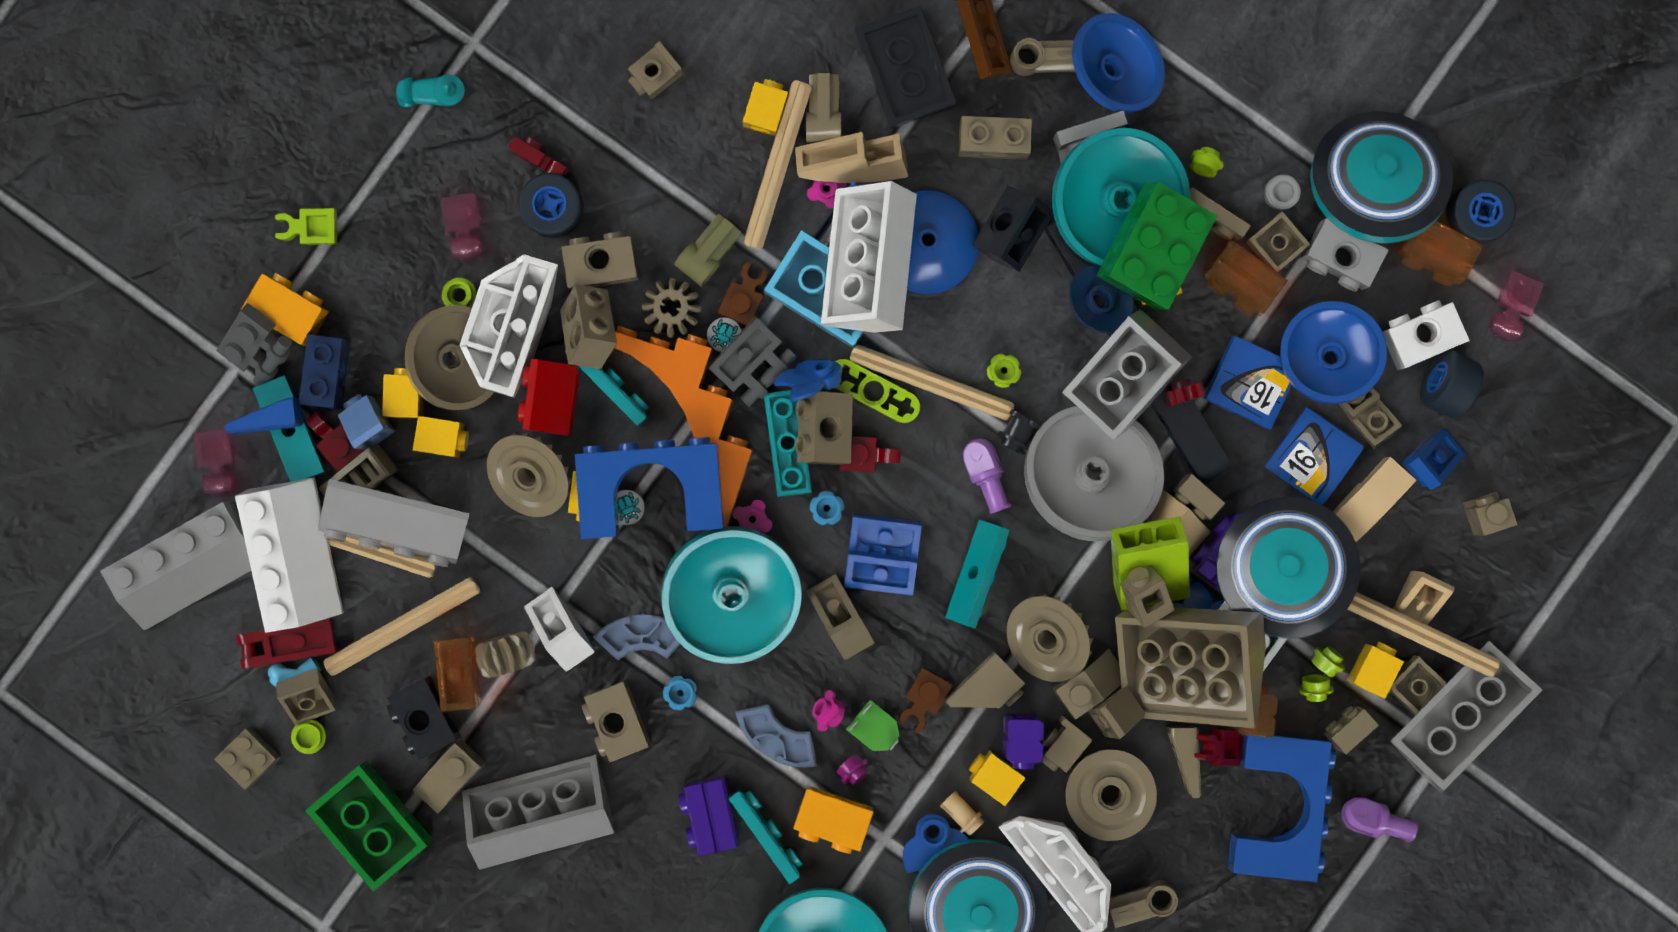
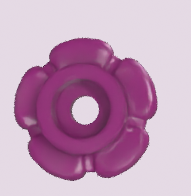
M857 753L848 758L837 770V774L842 778L841 782L843 784L850 782L853 786L859 783L869 772L865 768L868 760H862Z

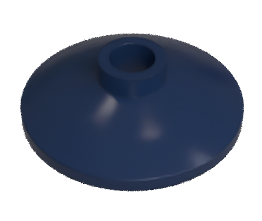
M1101 266L1086 267L1075 275L1069 287V302L1072 311L1077 319L1090 330L1098 333H1113L1133 313V297L1098 278L1096 274ZM1093 299L1098 302L1099 307L1094 303Z

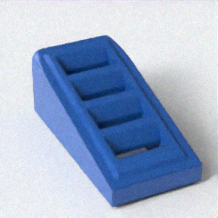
M288 397L225 424V432L237 435L301 427L303 425L299 398Z

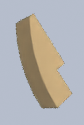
M859 132L795 147L799 178L834 183H870L908 177L906 152L899 133L865 141L863 133Z
M1384 457L1362 483H1358L1334 509L1333 513L1344 522L1353 535L1355 542H1357L1416 482V479L1394 459Z

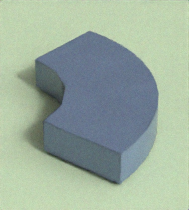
M651 614L623 617L606 625L593 636L617 660H620L630 652L638 650L655 651L668 658L680 645L668 628L665 618Z
M770 704L735 711L738 723L745 737L765 756L775 762L792 767L817 766L811 732L796 731L784 726L774 716Z

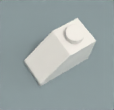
M553 587L524 606L545 649L566 672L595 652L585 632Z

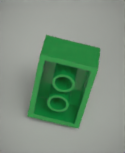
M1159 181L1145 182L1096 276L1153 309L1169 310L1218 215Z
M368 761L358 765L305 810L373 892L434 841Z

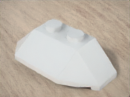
M524 254L517 258L516 261L481 280L459 345L481 388L513 398L522 385L525 366H530L531 359H534L551 308L558 270L557 264Z
M1023 816L1013 818L998 827L1081 932H1102L1107 928L1111 883L1100 870L1096 859L1085 851L1078 842L1076 834L1071 829L1067 828L1063 822Z

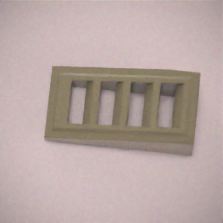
M375 444L367 448L330 479L351 484L346 478L349 475L357 486L375 490L398 472V468L381 446ZM359 466H361L364 472L371 479L370 483L366 481V479L357 469ZM328 481L318 488L324 496Z
M1168 725V736L1185 789L1192 798H1200V760L1194 757V753H1200L1199 739H1196L1199 729L1194 725Z

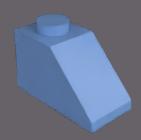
M361 394L354 396L343 404L345 410L338 414L354 449L366 450L397 431L388 417L382 416V409L373 396L366 395L362 397Z

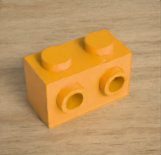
M275 273L273 277L261 274L242 308L247 303L276 324L274 330L298 344L306 346L307 335H316L330 312L321 307L324 300L306 290L303 295L291 289L294 283L278 273Z
M807 785L793 829L798 830V836L805 840L818 843L819 838L833 842L831 846L833 849L851 854L852 849L860 852L874 811L871 806Z

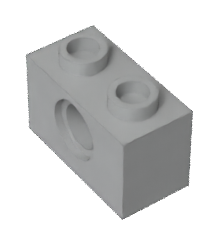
M1325 218L1318 224L1309 242L1310 245L1305 249L1301 259L1309 262L1307 267L1310 270L1324 276L1328 272L1340 278L1338 283L1341 286L1357 292L1358 288L1364 290L1370 287L1389 250L1375 242L1355 238L1343 232L1330 222L1328 218ZM1338 248L1345 249L1350 254L1348 266H1342L1337 262L1335 255Z

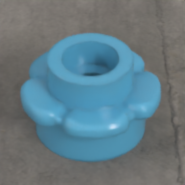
M823 491L819 493L818 497L812 499L810 511L813 512V519L818 524L825 525L829 523L833 525L842 517L841 511L844 510V503L839 496H834L833 492ZM829 505L830 511L825 512L824 506Z
M675 676L669 680L668 686H665L663 689L664 700L668 701L669 706L674 710H683L684 707L689 708L696 702L697 695L695 691L697 687L689 678L683 679L682 676ZM682 690L684 692L683 696H678L677 691Z

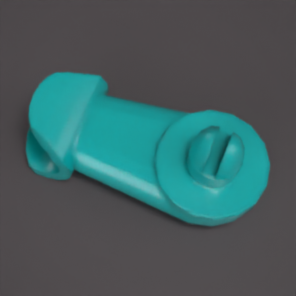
M448 74L420 80H413L412 77H408L398 82L396 98L398 104L403 108L413 107L414 104L454 106L464 97L465 89L462 81L455 75Z

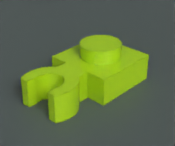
M334 208L300 209V219H295L285 213L275 215V220L287 221L289 223V229L286 233H275V238L279 240L290 241L297 235H300V244L337 245V210Z

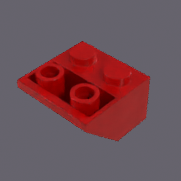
M531 359V365L524 368L522 380L523 387H527L526 401H520L518 410V422H523L522 429L565 436L573 435L581 373L580 367Z

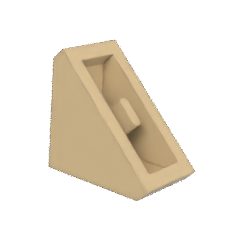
M1162 490L1157 506L1145 522L1180 516L1188 539L1190 557L1211 531L1189 508Z
M1411 571L1393 609L1428 625L1452 595L1455 587L1424 572Z

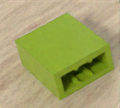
M1180 516L1110 529L1113 584L1121 611L1128 610L1126 606L1128 603L1120 583L1127 580L1130 571L1138 567L1147 568L1151 566L1162 577L1171 601L1190 598L1189 545ZM1154 600L1145 606L1155 605L1158 602Z

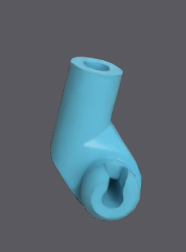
M310 657L297 669L286 668L281 663H275L268 669V676L270 677L271 684L276 687V683L316 668L319 672L323 669L316 659Z

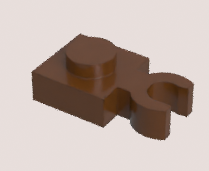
M748 261L742 267V284L731 282L718 311V314L745 326L755 317L764 295L755 292L756 288L763 285L768 278V270L763 269L758 279L750 278L748 272L752 264Z
M922 667L905 696L913 704L901 712L899 723L903 724L909 715H915L919 721L914 731L920 733L925 726L924 715L926 711L936 715L953 684Z

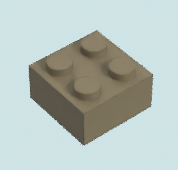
M1283 211L1246 241L1273 275L1310 245Z
M1193 474L1185 475L1172 490L1176 494L1174 498L1183 505L1190 506L1192 508L1191 511L1199 520H1211L1225 504Z
M1413 655L1400 669L1389 692L1416 716L1447 683L1419 656Z
M317 668L276 683L277 699L294 725L336 711L334 694Z
M1349 706L1342 712V717L1337 722L1334 720L1325 727L1327 731L1323 735L1328 741L1332 742L1336 750L1347 754L1379 725L1365 709L1358 706Z
M250 726L245 728L214 760L246 790L280 756Z

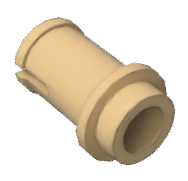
M954 791L940 805L960 825L961 833L965 831L970 836L984 823L980 817L982 814L980 812L976 813L958 795L957 791Z

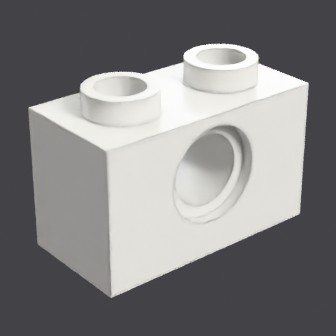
M1440 300L1421 307L1422 315L1410 320L1409 315L1405 314L1388 322L1391 328L1383 331V335L1397 370L1410 367L1470 341L1453 302L1442 306ZM1420 324L1426 325L1431 333L1430 339L1426 343L1417 337L1416 331Z

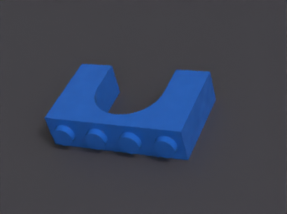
M710 437L689 439V446L675 447V440L654 441V448L640 449L639 443L618 444L619 451L605 452L604 445L583 447L584 454H575L581 539L620 536L617 508L618 488L623 478L631 470L644 464L665 466L679 478L685 495L687 531L723 529L724 516L718 444H710Z
M1242 730L1244 734L1240 766L1247 769L1275 771L1291 775L1302 790L1304 808L1302 816L1295 827L1281 836L1259 837L1231 833L1228 869L1236 874L1317 882L1318 873H1323L1325 856L1323 852H1320L1322 838L1326 839L1328 834V818H1324L1325 804H1330L1332 797V784L1328 783L1329 769H1333L1335 766V748H1331L1332 742L1326 739Z

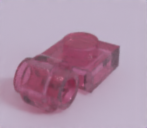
M473 192L440 198L445 232L447 234L458 232L456 238L450 239L453 259L460 258L461 262L476 259L477 255H482L479 235H472L470 230L482 228L476 194Z
M1515 271L1508 272L1496 305L1507 310L1503 313L1496 312L1489 326V331L1494 332V337L1507 342L1519 339L1524 328V322L1520 321L1519 315L1521 314L1526 317L1533 315L1544 283Z
M225 429L193 434L197 468H210L208 475H203V488L206 496L212 495L213 498L229 496L230 492H235L236 490L235 477L232 471L226 472L223 466L235 464L231 434L225 432Z

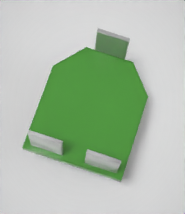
M869 700L846 729L872 751H888L889 748L892 750L899 742L897 721L872 700Z

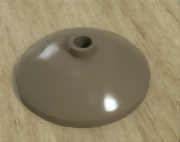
M450 305L428 312L415 324L407 339L405 366L408 377L415 390L426 401L439 408L447 410L470 409L485 402L494 393V391L479 386L459 346L472 310L470 307ZM445 353H448L451 357L448 365L443 361Z

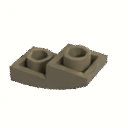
M1374 388L1359 399L1339 404L1350 421L1374 450L1402 429V424L1383 404L1379 393Z

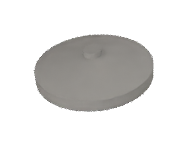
M1073 406L1050 417L1037 431L1026 453L1024 478L1027 492L1033 505L1040 515L1054 528L1081 540L1109 541L1111 540L1110 529L1142 524L1154 511L1163 490L1164 467L1155 441L1138 421H1135L1126 432L1113 440L1077 406Z

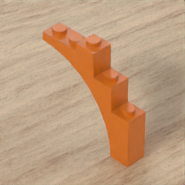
M617 326L615 332L617 344L614 348L631 355L647 366L671 390L686 415L694 438L710 437V444H718L724 527H728L753 450L746 448L748 441L728 435L726 441L721 440L733 400L726 397L727 390L708 385L706 391L701 389L707 366L713 353L712 348L706 347L708 340L688 334L686 340L677 339L673 351L669 349L670 343L650 337L648 343L636 339L638 332Z

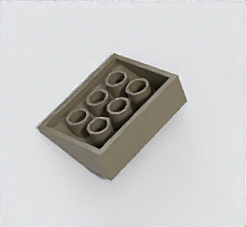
M1174 607L1175 611L1146 628L1128 610H1124L1115 617L1121 688L1128 687L1145 712L1144 719L1243 728L1257 727L1266 648L1263 613Z

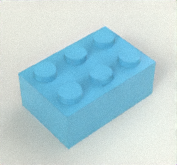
M801 230L765 287V294L854 348L864 331L821 325L829 247Z

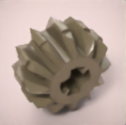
M670 278L668 290H665L661 281L656 282V287L660 293L656 295L650 290L646 292V296L653 300L654 303L642 304L644 311H654L653 314L645 318V322L652 324L659 320L654 328V332L660 334L667 325V336L669 338H674L676 326H678L683 335L688 334L687 328L683 323L687 321L691 325L696 326L698 321L689 314L690 312L700 313L702 311L699 305H689V303L699 298L698 293L692 292L685 296L690 286L687 282H684L677 291L675 278ZM668 300H672L675 304L679 302L681 304V308H676L679 313L674 317L670 313H663V308H667L665 303Z
M516 631L497 636L479 643L475 648L477 666L480 668L482 676L487 678L524 669L532 665L536 658L533 641L530 640L528 632Z

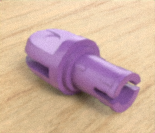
M985 439L970 441L962 453L963 462L971 483H976V486L980 485L990 510L989 513L993 514L1011 507L1000 481L1001 473L1004 472L995 447Z
M1356 797L1347 801L1341 810L1342 821L1352 831L1373 838H1379L1383 834H1387L1409 843L1416 837L1418 830L1417 822L1390 814L1388 806L1385 804Z

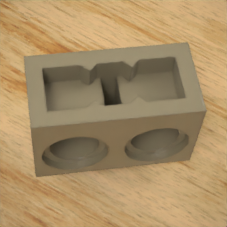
M575 284L560 310L568 364L601 370L617 344L608 290Z

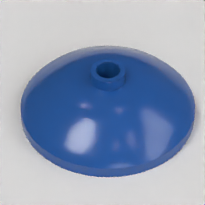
M1103 13L1089 19L1078 30L1072 47L1073 65L1083 88L1096 102L1115 112L1124 110V113H1136L1147 108L1158 98L1164 85V62L1156 42L1145 28L1124 15Z
M938 191L914 192L917 194L907 291L917 294H938L955 287L970 273L978 256L979 250L973 246V243L979 233L971 213L957 199ZM925 234L933 235L935 243L931 246L924 245L922 243V236Z
M1327 301L1305 308L1291 320L1282 337L1280 359L1287 379L1301 394L1321 403L1343 404L1359 399L1376 385L1386 365L1387 346L1381 328L1368 313L1348 303ZM1328 354L1334 355L1337 362L1329 364L1325 361L1324 356Z

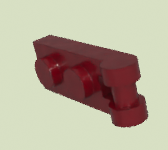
M332 618L296 628L265 633V630L236 635L237 645H241L243 658L240 659L241 669L338 652ZM262 641L265 655L257 656L255 642Z

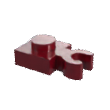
M527 136L524 141L514 137L508 147L514 155L546 173L561 174L565 177L569 171L567 167L542 153L544 146Z
M1191 378L1171 383L1172 391L1163 393L1167 407L1206 396L1202 382L1192 385Z
M1212 729L1211 734L1198 733L1196 739L1203 740L1204 747L1200 753H1194V757L1199 760L1208 761V764L1240 766L1244 731Z

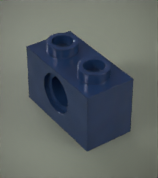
M307 335L299 404L342 410L351 341L341 338Z

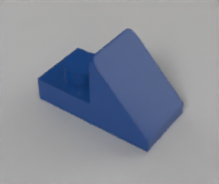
M1443 427L1405 458L1403 464L1421 486L1428 487L1432 491L1444 482L1466 453Z

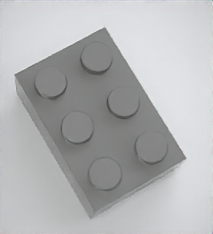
M1140 309L1127 317L1062 393L1108 436L1115 440L1128 430L1188 363L1192 356Z

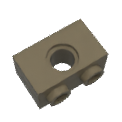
M962 116L959 129L958 157L1027 160L1031 152L1032 119Z
M612 232L604 234V240L590 242V237L570 239V245L561 247L568 289L572 291L575 284L601 287L639 281L632 237H625L624 232ZM600 251L608 253L609 263L605 268L595 269L592 267L591 259L595 253Z
M818 392L815 395L798 401L796 405L798 436L795 441V450L798 454L797 463L851 464L853 394ZM821 422H822L823 425H824V433H823V435H822L821 432H820V423H821Z
M627 680L595 691L584 697L586 704L582 705V710L588 724H595L599 736L595 737V743L602 757L607 755L609 762H613L648 748L651 745ZM609 713H617L622 716L624 720L622 730L612 731L607 727L606 717Z

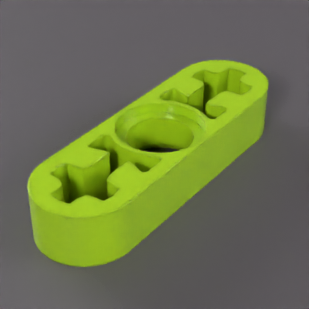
M839 359L835 361L841 365L842 369L844 365L850 368L849 374L858 379L859 373L866 375L858 387V394L850 391L855 385L849 381H844L842 385L836 386V390L842 393L853 394V399L899 423H909L918 416L920 403L914 394L850 360ZM871 381L879 382L883 386L884 394L878 401H869L864 396L863 389ZM890 389L897 392L893 398L899 402H903L905 398L911 400L910 407L914 409L912 415L906 413L903 417L897 415L899 409L892 404H889L888 410L881 407L886 402Z

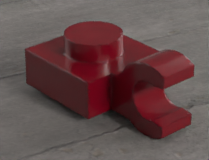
M315 412L306 420V423L323 439L315 447L337 472L365 451L354 449L342 423L334 429L321 412Z
M852 436L851 464H840V471L875 473L876 462L900 464L901 450L877 448V438Z

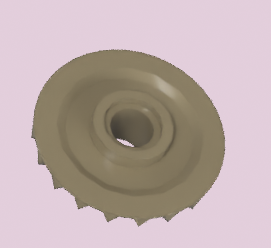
M515 432L510 436H504L494 444L487 458V474L493 490L507 506L526 516L544 517L555 513L565 504V500L570 494L568 488L572 480L567 477L569 467L562 464V455H556L552 451L553 444L545 445L542 443L541 436L531 438L528 432L522 435H518Z
M1047 594L1037 597L1031 596L1013 609L1007 623V641L1017 662L1031 675L1049 682H1062L1075 677L1088 664V658L1092 654L1090 644L1093 639L1088 635L1089 625L1083 623L1081 619L1082 613H1076L1071 608L1072 603L1065 604L1060 601V596L1055 598L1048 597Z
M1116 749L1098 750L1093 754L1085 756L1083 760L1075 765L1068 777L1065 790L1066 806L1075 824L1091 837L1104 841L1123 840L1138 833L1151 819L1157 802L1155 781L1147 766L1134 755ZM1108 785L1117 786L1119 791L1118 797L1113 802H1104L1101 799L1102 790Z

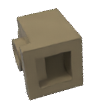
M660 41L628 68L632 76L628 79L630 85L639 96L646 93L651 100L683 75L682 68ZM652 65L658 68L657 75L653 77L647 76L646 69Z
M1497 492L1463 502L1473 535L1485 536L1517 525L1509 498H1499Z
M1151 566L1133 569L1128 574V579L1120 583L1128 603L1126 605L1128 611L1144 628L1175 611L1164 580ZM1154 600L1158 602L1145 610V605L1151 603Z
M1062 715L1058 719L1062 727L1059 730L1054 727L1042 742L1045 748L1043 749V761L1041 762L1054 772L1061 768L1067 773L1091 743L1092 739Z

